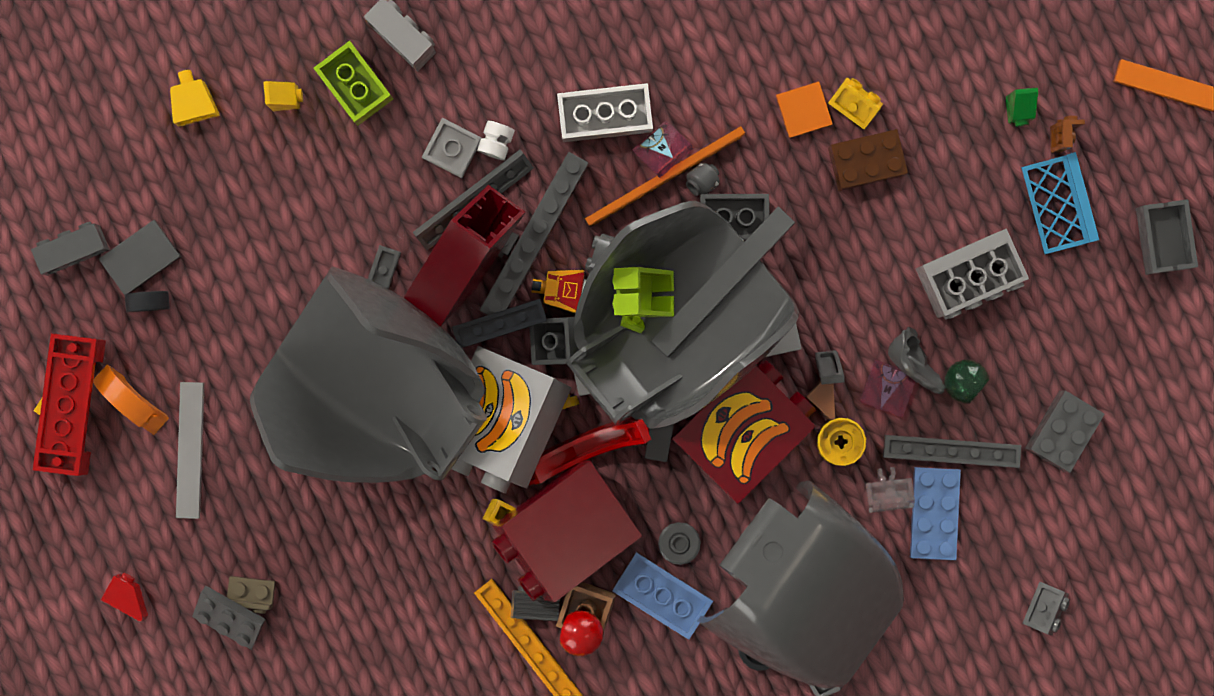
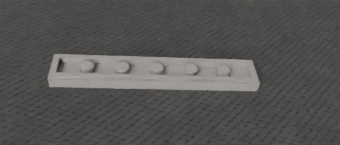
M180 382L176 518H200L205 383Z

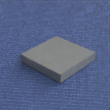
M442 118L422 158L463 178L482 138Z

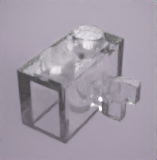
M895 467L890 468L891 475L889 476V481H886V477L883 476L882 469H877L878 478L881 482L866 483L869 513L914 508L915 497L912 478L894 480L896 474Z

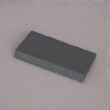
M153 220L103 255L99 260L125 295L132 293L181 258V255L157 221Z

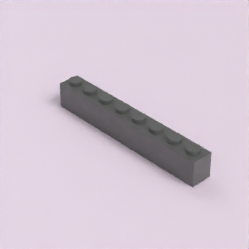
M568 152L480 309L481 312L491 315L509 309L589 166L587 161Z

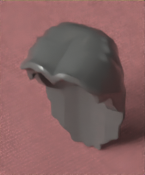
M907 327L890 344L888 348L890 359L904 374L934 393H944L946 387L940 375L927 364V356L920 347L921 341L917 337L916 330Z

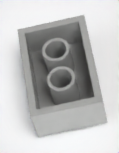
M379 0L364 16L365 20L376 33L418 72L436 53L433 47L435 45L433 39L425 31L420 33L418 31L419 28L416 26L417 24L408 15L403 17V13L394 1Z

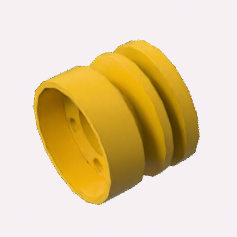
M837 418L827 422L821 428L817 435V448L825 461L833 465L846 466L855 463L862 456L866 448V437L858 423L848 418ZM838 436H842V439L847 441V444L843 445V449H840L839 445L834 443V441L838 440Z

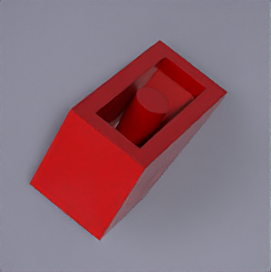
M126 573L113 576L101 600L139 622L145 620L148 613L140 585L134 582L135 578Z

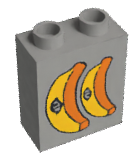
M478 346L471 362L484 385V395L479 404L486 413L487 419L456 461L452 470L469 476L472 467L476 466L486 471L481 483L505 494L511 483L527 489L571 391V387L553 377Z

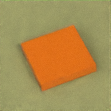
M820 82L776 95L789 139L832 125Z

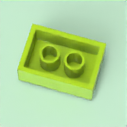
M350 41L314 67V70L357 126L393 100V97Z

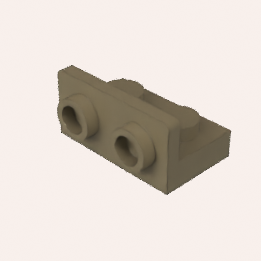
M229 576L227 598L245 608H252L254 613H266V610L273 608L276 581Z

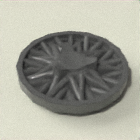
M682 522L672 523L664 528L658 542L662 556L672 564L679 565L692 561L700 551L701 544L699 534L694 527Z

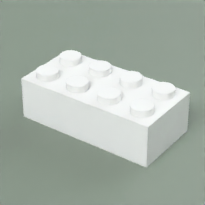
M648 83L557 94L563 142L650 133L653 131Z

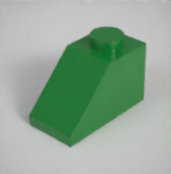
M1038 88L1017 89L1006 96L1008 123H1015V126H1026L1036 118Z

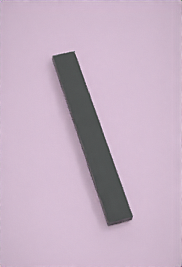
M778 206L652 339V342L669 357L796 222Z

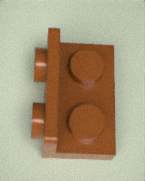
M1065 116L1064 119L1057 120L1056 124L1050 126L1051 153H1061L1072 148L1076 140L1074 129L1085 125V120H1078V116Z

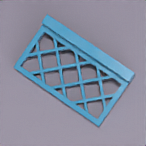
M1076 152L1021 167L1044 255L1099 240ZM1063 161L1065 171L1061 178L1049 172L1054 163ZM1049 165L1047 170L1041 168L1043 166ZM1038 169L1044 172L1039 184L1029 179L1027 171ZM1046 175L1058 180L1053 192L1040 186ZM1065 175L1067 176L1068 182L1063 180ZM1061 182L1070 187L1071 193L1066 200L1054 194ZM1031 184L1036 186L1034 192L1032 190ZM1038 189L1050 194L1044 206L1035 201L1034 195ZM1053 196L1064 202L1058 214L1046 208ZM1071 196H1072V199H1073L1074 204H1072V203L1069 202ZM1067 204L1075 208L1077 213L1072 222L1061 216ZM1037 206L1042 208L1040 213H1038ZM1044 210L1056 216L1050 228L1041 223L1040 217ZM1058 218L1070 224L1064 236L1052 230ZM1077 218H1078V221H1079V225H1080V226H1078L1077 224H1075V221L1077 220ZM1072 226L1081 230L1083 240L1074 242L1066 237ZM1043 228L1048 230L1046 235H1044ZM1050 232L1062 238L1057 247L1048 249L1046 238ZM1064 240L1070 242L1068 244L1062 245Z

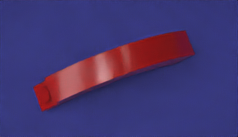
M630 417L617 425L611 422L552 446L543 451L529 485L541 484L561 471L599 454L621 447L645 444L652 440L648 427L643 419L635 420L633 417Z

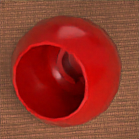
M578 610L568 614L561 629V646L573 656L583 657L594 653L600 647L603 640L604 631L601 622L594 614L588 611Z

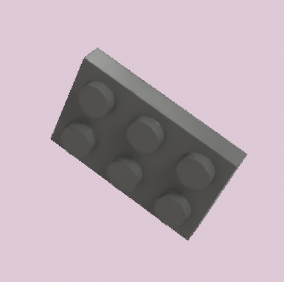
M205 586L201 591L192 615L200 623L210 626L219 634L226 635L239 645L250 650L256 644L266 620L208 586Z

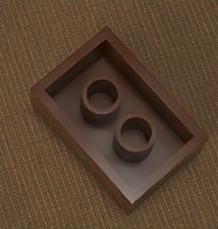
M898 129L831 144L828 147L838 192L902 177L908 173Z

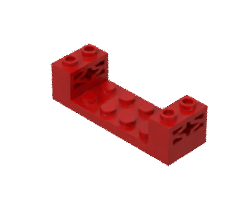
M51 333L33 463L34 471L74 476L88 475L91 452L84 451L95 365L96 362H103L106 340Z

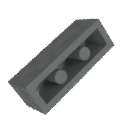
M86 222L78 226L79 230L74 232L70 230L64 231L57 235V239L52 241L46 239L36 243L37 247L31 249L40 274L48 276L109 251L110 249L100 225Z

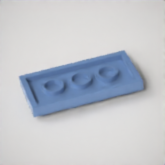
M914 467L910 558L956 560L960 469Z
M637 552L612 590L688 640L699 625L697 620L700 616L706 614L713 603L712 599Z

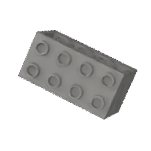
M1007 228L915 268L937 318L944 316L945 320L962 314L960 310L962 308L969 310L982 305V299L989 301L1004 295L1002 291L1005 289L1009 292L1025 286L1023 281L1029 279ZM993 266L996 267V272H993ZM972 275H975V277H976L975 281H972V279H971V276H972ZM951 283L955 285L954 290L950 289Z

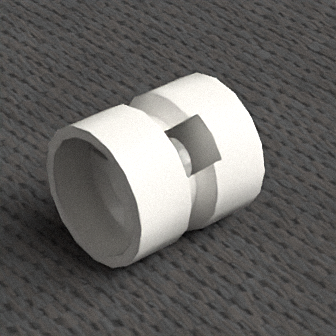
M487 121L483 132L485 138L480 140L477 151L489 157L505 161L508 152L506 145L511 143L515 130L497 122Z

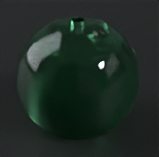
M964 359L950 366L945 374L944 385L947 393L953 400L963 404H970L990 378L988 371L982 364L975 360Z

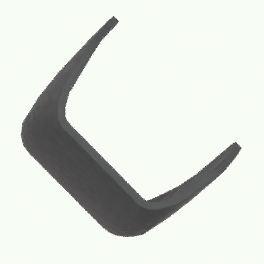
M688 201L674 205L632 222L622 229L594 265L580 296L573 327L574 338L579 351L571 356L566 364L615 425L632 416L635 420L643 419L648 428L655 429L677 423L697 413L747 375L771 352L798 320L799 311L795 302L765 265L759 261L669 357L652 342V339L673 317H640L645 325L642 333L620 326L622 316L614 315L613 308L614 294H617L612 282L614 268L643 267L674 271V291L652 292V297L674 296L675 316L745 242L720 214L698 201Z
M334 266L326 274L256 382L250 395V404L269 457L277 467L292 473L341 482H393L413 479L423 474L435 480H444L487 419L486 413L479 404L485 391L483 382L461 346L426 313L402 296L374 281Z
M803 481L799 482L796 489L809 502L798 518L780 504L768 498L719 566L747 587L741 596L729 608H725L711 617L700 616L697 622L736 649L779 673L820 688L841 687L851 680L902 609L904 603L903 584L897 565L880 542L850 513L814 483Z

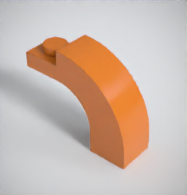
M108 364L93 379V383L99 392L118 411L138 427H143L151 434L155 435L169 419L164 412L135 391L121 373Z

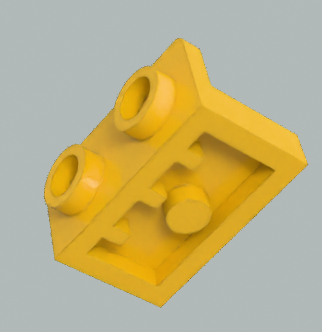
M846 78L828 104L865 129L880 110L883 103L877 94L873 92L868 93L864 90L859 81L854 78L851 80Z

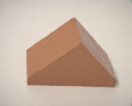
M819 381L805 398L827 419H835L834 383L822 385L821 381Z

